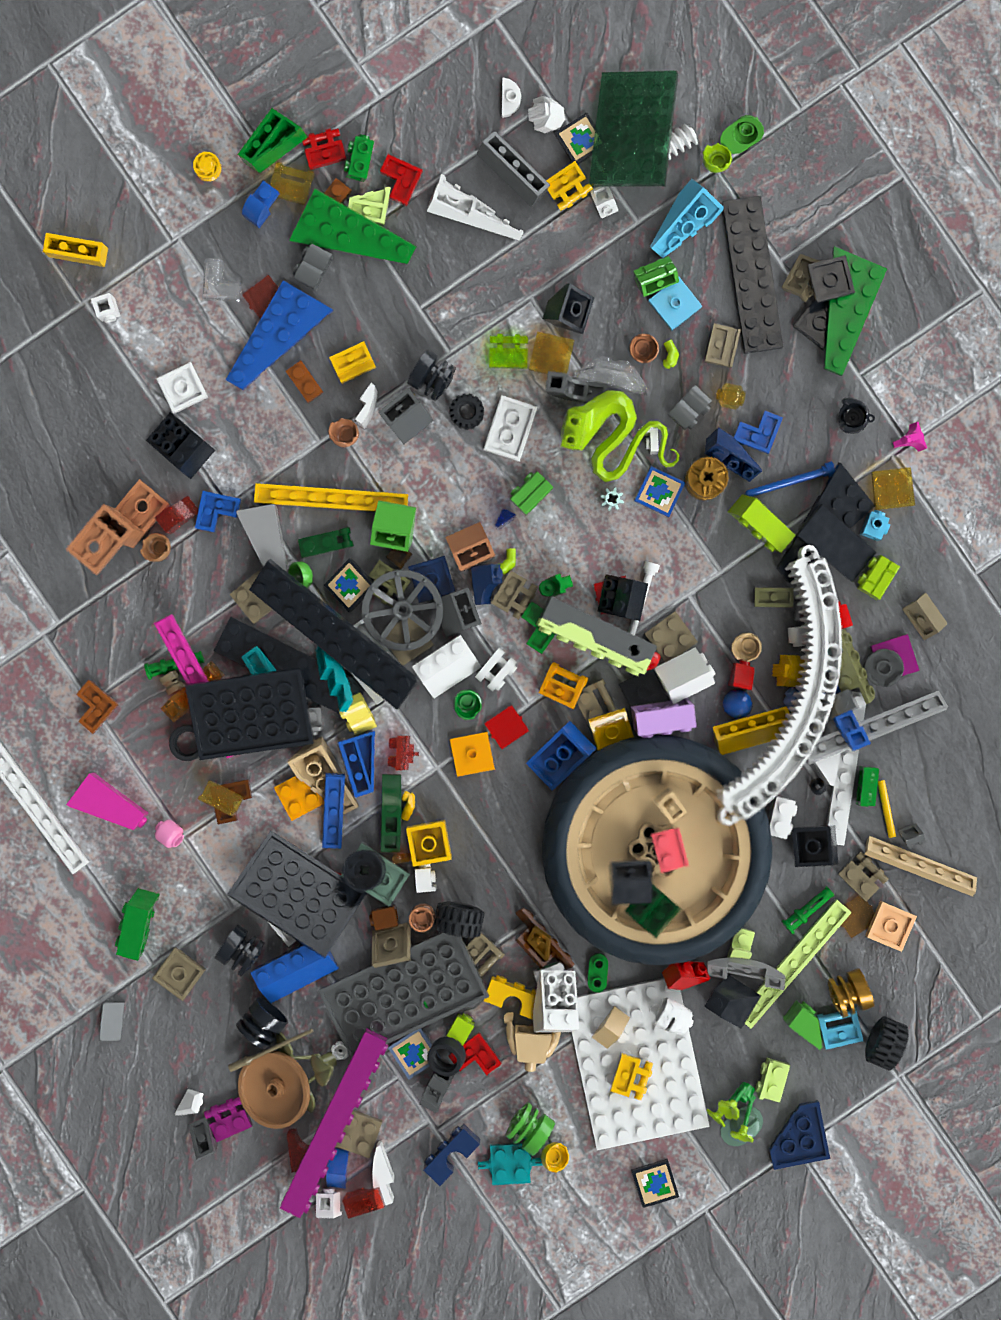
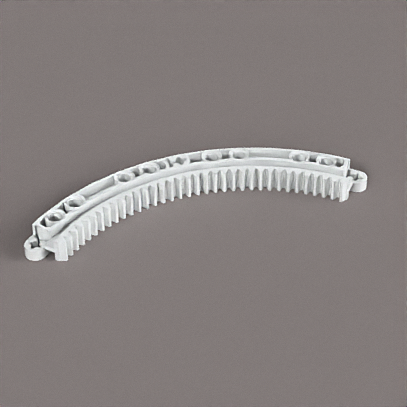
M811 545L800 548L798 560L789 563L785 568L786 570H791L788 576L794 577L791 584L797 585L793 591L799 592L795 598L801 599L797 606L803 608L799 611V614H804L800 621L805 622L801 626V629L805 630L801 636L806 638V640L801 641L802 644L806 645L805 648L801 649L802 652L806 653L804 656H801L805 663L800 664L804 670L799 671L803 678L797 679L801 683V685L795 687L799 690V693L793 694L797 700L791 701L795 706L788 708L792 712L785 715L789 720L782 722L785 727H779L781 733L775 734L777 740H771L773 746L766 747L768 752H762L763 757L757 758L758 763H752L753 768H747V773H741L742 777H736V782H729L730 786H723V790H717L716 797L718 800H721L724 806L717 813V818L722 824L731 825L740 819L748 818L780 793L798 773L813 751L823 732L833 705L839 680L842 654L840 613L837 595L825 558L820 559L816 548ZM810 551L811 555H809V557H805L804 554ZM818 575L822 578L821 584L818 582ZM824 597L828 601L827 606H825L823 603ZM828 648L831 649V657L827 654ZM826 671L829 673L828 680L825 678ZM810 723H812L814 727L812 732H810L809 730ZM800 743L803 746V750L801 753L798 750V746ZM768 782H770L772 785L770 791L767 790ZM751 797L754 798L753 806H750L749 800ZM725 811L729 813H735L729 816L730 820L724 819V816L726 815Z

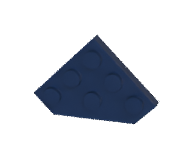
M818 1100L799 1104L770 1146L769 1152L774 1170L830 1159Z

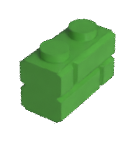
M669 256L633 271L636 285L643 297L679 283L677 269Z
M537 471L534 474L530 472L524 479L526 483L521 488L519 486L515 487L510 493L512 495L510 501L526 516L553 489V486Z

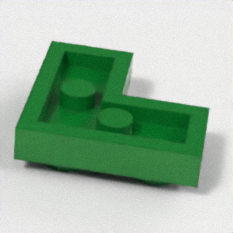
M531 601L521 618L536 627V630L526 644L540 654H543L555 634L551 633V635H548L538 630L539 626L536 623L543 608Z

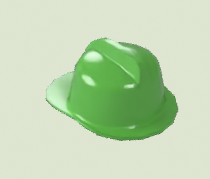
M751 115L741 116L722 132L720 137L721 145L726 146L732 154L744 152L762 139L764 127L757 117Z

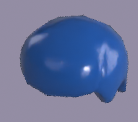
M740 689L731 690L725 695L723 708L732 718H746L752 711V699L745 691Z

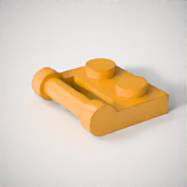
M553 662L538 693L574 709L588 681V677L584 675L579 676ZM555 674H559L576 682L577 685L573 688L553 677Z

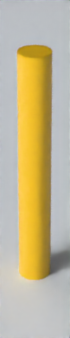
M885 780L878 781V789L888 838L896 837L886 784Z

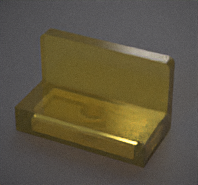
M209 780L198 799L230 816H234L244 797Z

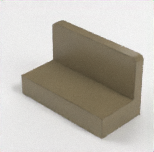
M924 593L917 600L902 609L923 640L939 633L947 625L946 620L927 593Z

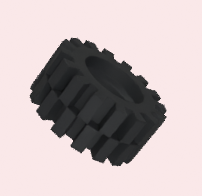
M464 393L461 396L458 395L455 400L453 399L450 405V417L458 428L465 430L474 429L483 420L484 406L477 396ZM463 405H471L474 408L475 412L471 418L464 419L460 416L459 411Z

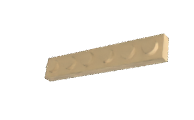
M869 836L866 840L864 855L967 895L973 896L976 893L977 877Z

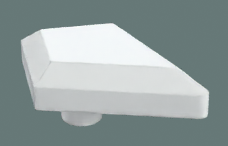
M188 1089L175 1115L198 1113L203 1103V1093Z

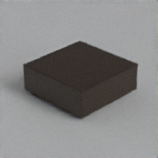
M392 549L386 558L402 569L413 554L410 551Z

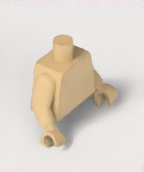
M506 1013L504 1015V1023H507L505 1028L512 1054L517 1055L518 1062H525L524 1069L526 1071L534 1072L536 1071V1063L544 1064L546 1058L551 1057L558 1045L561 1032H534V1026L515 1025L514 1027L512 1024L514 1013Z

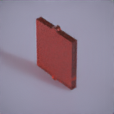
M268 275L242 295L250 305L249 308L254 310L261 319L279 286Z

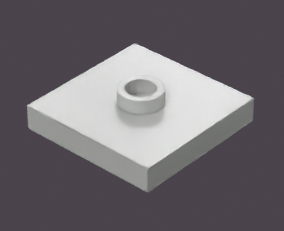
M191 362L156 378L174 414L208 398Z

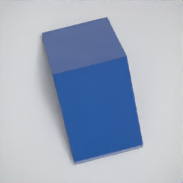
M334 1148L337 1150L333 1161H328L327 1165L329 1168L326 1173L327 1187L346 1188L349 1151Z

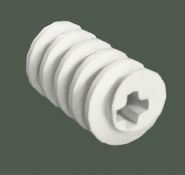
M683 124L681 129L675 128L674 133L670 131L668 137L663 135L661 140L656 139L654 145L661 160L664 161V157L671 160L670 153L678 156L677 149L684 153L685 145L691 149V142L698 145V140L691 125Z

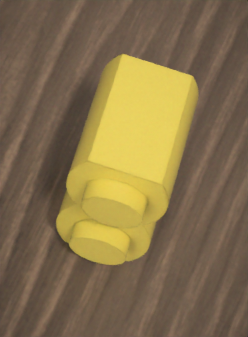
M361 693L352 696L353 702L347 712H339L342 719H347L346 725L349 732L353 731L356 736L377 727L375 718Z

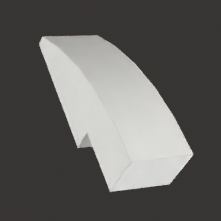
M382 1140L377 1143L372 1170L373 1189L378 1208L393 1203L394 1199L390 1183L394 1181L395 1176Z

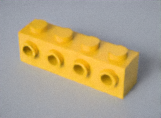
M787 706L712 727L715 744L719 753L724 755L771 742V740H777L775 734L781 733L779 727H785L782 722L789 720L785 716L790 714Z

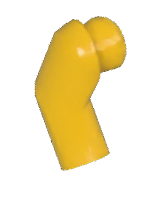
M405 791L402 800L407 803L401 813V818L408 821L415 809V795Z

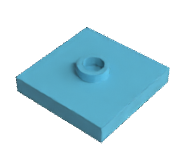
M679 276V283L662 289L648 301L671 331L702 308L700 302Z

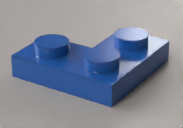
M764 411L758 428L739 422L734 438L740 444L769 454L783 417Z
M202 491L195 529L215 533L218 515L237 518L236 511L240 508L241 499Z

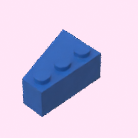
M375 731L337 742L353 797L356 798L374 792Z

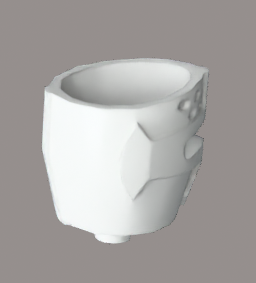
M666 997L659 1006L654 1019V1025L668 1032L685 1034L688 1028L693 1025V1020H691L692 1011L681 1003Z

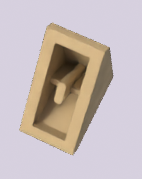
M669 788L653 799L672 824L687 813L681 802Z
M614 1006L592 1035V1038L608 1049L621 1037L630 1017Z

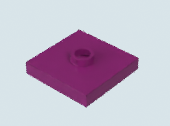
M908 634L870 646L872 653L878 649H889L899 654L904 663L903 676L920 671Z

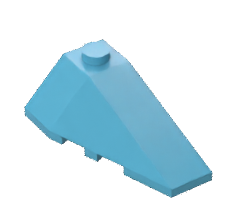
M691 179L678 194L650 247L664 258L681 246L682 241L686 238L695 236L697 234L696 231L703 226L707 227L713 223L724 210V207L704 187Z

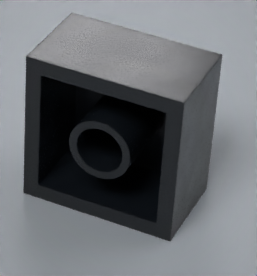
M835 825L792 828L795 867L833 866L839 864Z

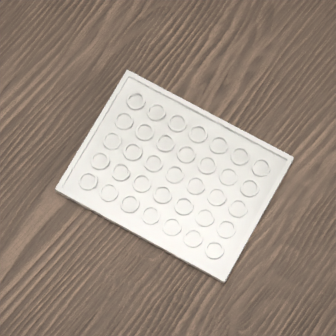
M664 978L577 996L579 1030L572 1031L597 1150L710 1127L689 1028L685 1034L668 1032L654 1025L656 1013L664 998L667 997L684 1006L681 990L668 989ZM616 1006L628 1015L630 1019L621 1037L607 1049L593 1039L592 1035L612 1008ZM622 1053L640 1058V1067H644L646 1061L653 1063L651 1069L653 1072L651 1077L648 1078L646 1084L647 1091L643 1094L642 1100L634 1098L636 1091L631 1090L629 1097L610 1091ZM636 1074L634 1083L639 1084L640 1074Z

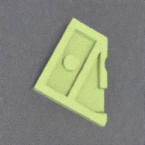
M385 187V189L376 192H367L362 196L350 197L348 207L377 224L384 225L391 187Z

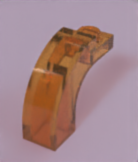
M212 661L202 669L208 681L222 679L225 675ZM185 687L170 697L161 707V710L173 722L190 711Z

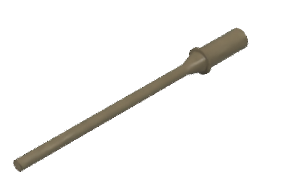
M309 1029L256 1055L244 1056V1058L229 1064L228 1068L233 1072L241 1067L250 1065L254 1059L312 1033L313 1029Z

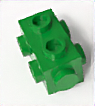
M359 134L352 141H349L347 152L350 153L349 160H345L343 171L346 172L345 178L361 182L367 179L374 141L370 140L369 136Z

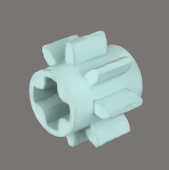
M616 487L611 492L609 489H606L607 495H601L600 497L605 499L601 506L607 505L608 511L613 507L619 510L618 503H624L623 500H620L623 493L618 494ZM609 495H611L612 497H617V499L615 500L616 504H613V502H608Z

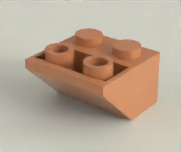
M481 522L445 537L460 572L496 557Z

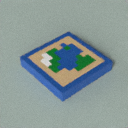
M651 466L635 498V502L669 518L686 482Z

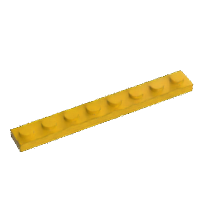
M255 483L254 503L376 512L378 501L408 506L409 495Z

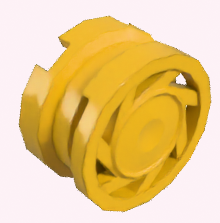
M202 152L193 161L194 171L201 180L211 182L220 176L222 167L215 154Z

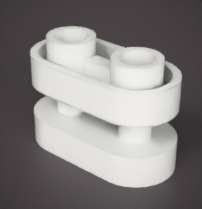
M498 648L475 676L480 682L486 678L490 682L487 687L492 692L495 689L499 691L505 683L503 681L504 677L507 674L511 676L518 668L515 666L517 662L513 658H510L508 661L502 658L505 652L501 648ZM498 663L503 668L494 676L489 671Z

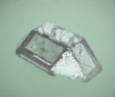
M601 356L573 372V379L608 384V387L644 396H647L649 390L636 368L630 365L628 361L619 360L618 363L611 361L612 359L609 357Z

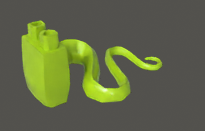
M607 390L595 396L584 406L568 409L561 428V447L582 451L612 414H617L620 417L619 425L596 448L591 458L593 473L604 482L617 480L627 471L637 447L650 428H658L662 433L658 452L660 463L665 467H674L679 461V454L674 449L670 450L676 453V460L668 463L664 459L663 455L668 437L667 427L659 421H648L636 433L619 466L614 471H606L603 467L604 459L623 442L634 428L637 419L633 402L623 391Z

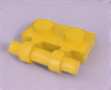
M576 161L546 180L550 184L548 192L553 200L560 196L563 201L557 204L560 211L566 207L570 208L573 206L572 203L581 197L585 198L588 196L587 193L593 190L590 183L584 187L580 184L586 177ZM576 187L578 191L568 197L566 192Z
M622 1053L610 1091L629 1097L631 1090L636 1091L634 1098L642 1100L643 1094L647 1091L646 1084L648 1078L651 1077L653 1072L651 1070L653 1063L646 1061L644 1067H640V1058ZM636 1074L641 1075L639 1084L634 1083Z

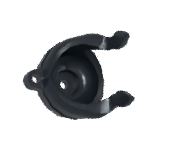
M854 398L842 399L841 402L844 405L839 411L838 423L843 432L850 434L859 433L865 429L868 423H872L875 420V416L869 414L867 406L862 401Z

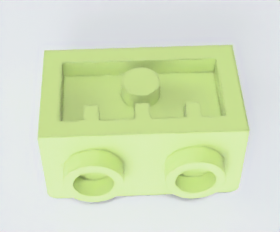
M770 1058L766 1059V1063H762L760 1070L762 1074L761 1081H757L755 1088L759 1099L763 1100L766 1098L776 1102L781 1101L790 1064Z

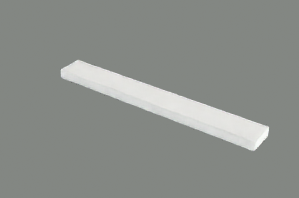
M0 743V778L71 873L75 874L87 865L89 860Z

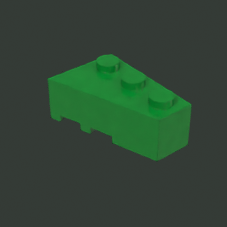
M271 108L240 150L238 156L247 166L260 174L308 137L300 126Z
M138 888L129 902H125L122 909L124 919H121L118 928L121 933L115 942V947H117L116 955L136 961L140 959L144 953L150 932V920L155 914L153 906L159 900L160 894Z

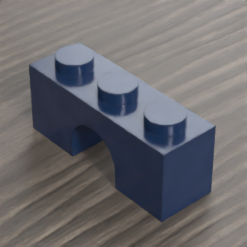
M465 1124L461 1127L457 1126L451 1132V1137L439 1144L437 1147L438 1151L434 1155L431 1153L424 1160L423 1171L439 1186L454 1171V1166L447 1159L448 1155L452 1152H459L468 1158L480 1145V1138Z

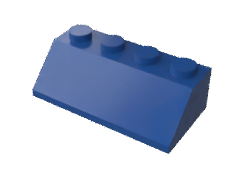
M302 944L254 968L251 971V975L259 991L272 1003L338 970L339 967L331 951L323 958Z

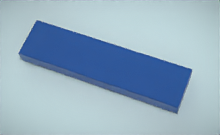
M326 773L322 848L341 849L345 774Z

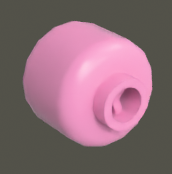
M171 819L164 822L160 821L155 827V839L167 848L177 847L184 838L183 828Z

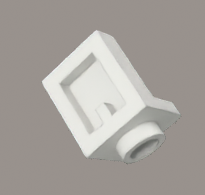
M608 183L590 191L601 218L618 211Z
M650 428L644 435L649 436V438H646V449H650V455L658 454V428Z

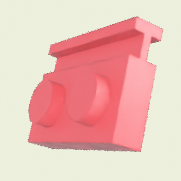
M679 827L651 834L661 873L689 866Z

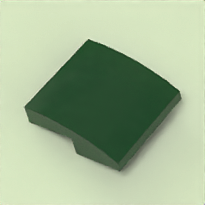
M652 883V903L629 904L624 911L657 939L680 912L681 908Z

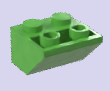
M378 501L370 545L408 552L413 540L416 507Z

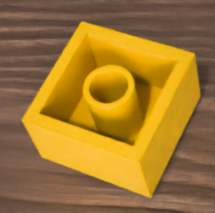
M445 820L407 826L406 831L413 867L452 859Z

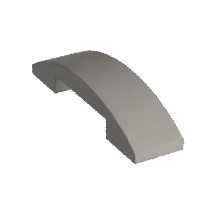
M719 958L708 961L709 976L727 979V975L730 973L765 980V987L784 990L785 975L767 964L744 958Z

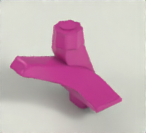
M918 421L909 425L906 435L892 442L894 448L912 446L918 452L927 449L924 434Z

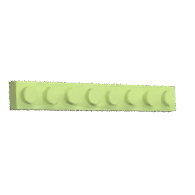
M837 899L833 901L775 968L785 975L784 990L852 913ZM764 981L756 990L761 995V998L745 1024L752 1028L784 990L765 987Z

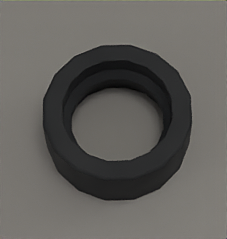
M193 725L178 727L172 732L169 739L171 753L182 761L198 759V750L192 754H185L177 746V740L182 733H194Z
M451 1037L437 1039L427 1053L429 1066L434 1072L443 1076H453L458 1073L466 1060L464 1047L459 1041ZM437 1049L451 1051L456 1057V1064H446L441 1061L437 1056Z

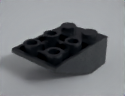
M172 412L168 413L146 439L153 448L190 479L215 452L213 447Z

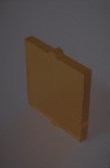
M858 895L844 904L852 913L841 924V927L845 928L851 938L869 928L875 914L872 909L873 906L869 905L868 902H865Z

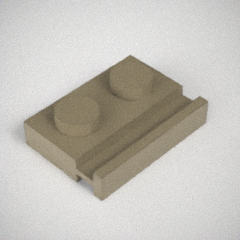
M714 323L704 362L732 368L741 329H734Z

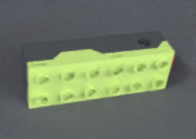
M548 597L536 623L539 626V631L548 635L554 633L557 635L556 639L565 643L571 641L574 643L573 647L582 651L588 649L592 651L590 655L602 660L605 657L609 659V664L621 668V666H625L626 672L636 676L639 673L645 674L646 671L656 668L661 658L660 654L655 652L658 646L554 597ZM631 645H633L632 649L635 650L632 655H630L631 651L629 650Z

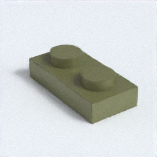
M754 588V607H793V588Z

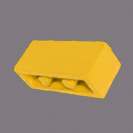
M46 233L42 252L50 258L105 267L108 248L102 242Z

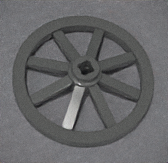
M411 570L390 571L377 578L368 588L362 604L363 621L369 634L381 645L398 651L413 650L429 642L437 633L443 617L442 598L436 586L424 575ZM401 577H409L419 581V584L407 600H404ZM395 578L398 601L385 594L378 587L385 581ZM424 586L430 590L435 600L433 603L411 605ZM373 593L394 606L390 609L369 612ZM401 606L406 607L407 610L405 613L399 611V608ZM436 608V618L433 626L430 627L412 611ZM394 614L395 616L380 635L374 628L370 618ZM410 618L428 633L422 638L411 642L407 619ZM399 619L402 620L405 643H396L386 639Z

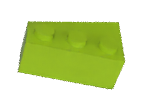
M742 494L727 511L742 526L749 529L756 539L762 540L765 543L764 546L771 552L777 551L782 553L796 536L757 498Z

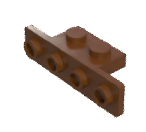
M523 907L515 912L527 926L515 941L540 969L553 957L563 963L566 970L575 965L572 957L559 947L558 941L554 938H551L550 957L546 962L527 941L535 926L547 933L546 928L533 918L534 915L528 909Z

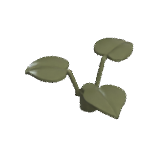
M282 1032L276 1033V1045L287 1040ZM290 1043L277 1049L279 1052L285 1053L295 1060L310 1059L314 1076L308 1080L309 1084L316 1079L321 1086H325L330 1079L333 1067L337 1065L335 1055L332 1052L321 1056L319 1053L294 1056ZM310 1091L307 1111L313 1113L315 1110V1100Z

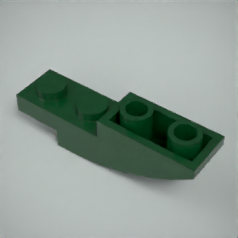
M382 774L381 852H400L401 774Z

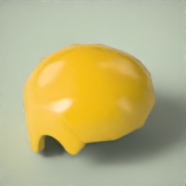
M558 1142L547 1144L541 1153V1163L547 1170L554 1173L563 1170L569 1161L567 1147Z

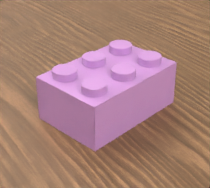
M688 698L675 704L670 700L631 707L634 730L642 738L653 737V734L656 733L669 735L675 730L688 732L692 730L691 728L696 727L694 704Z

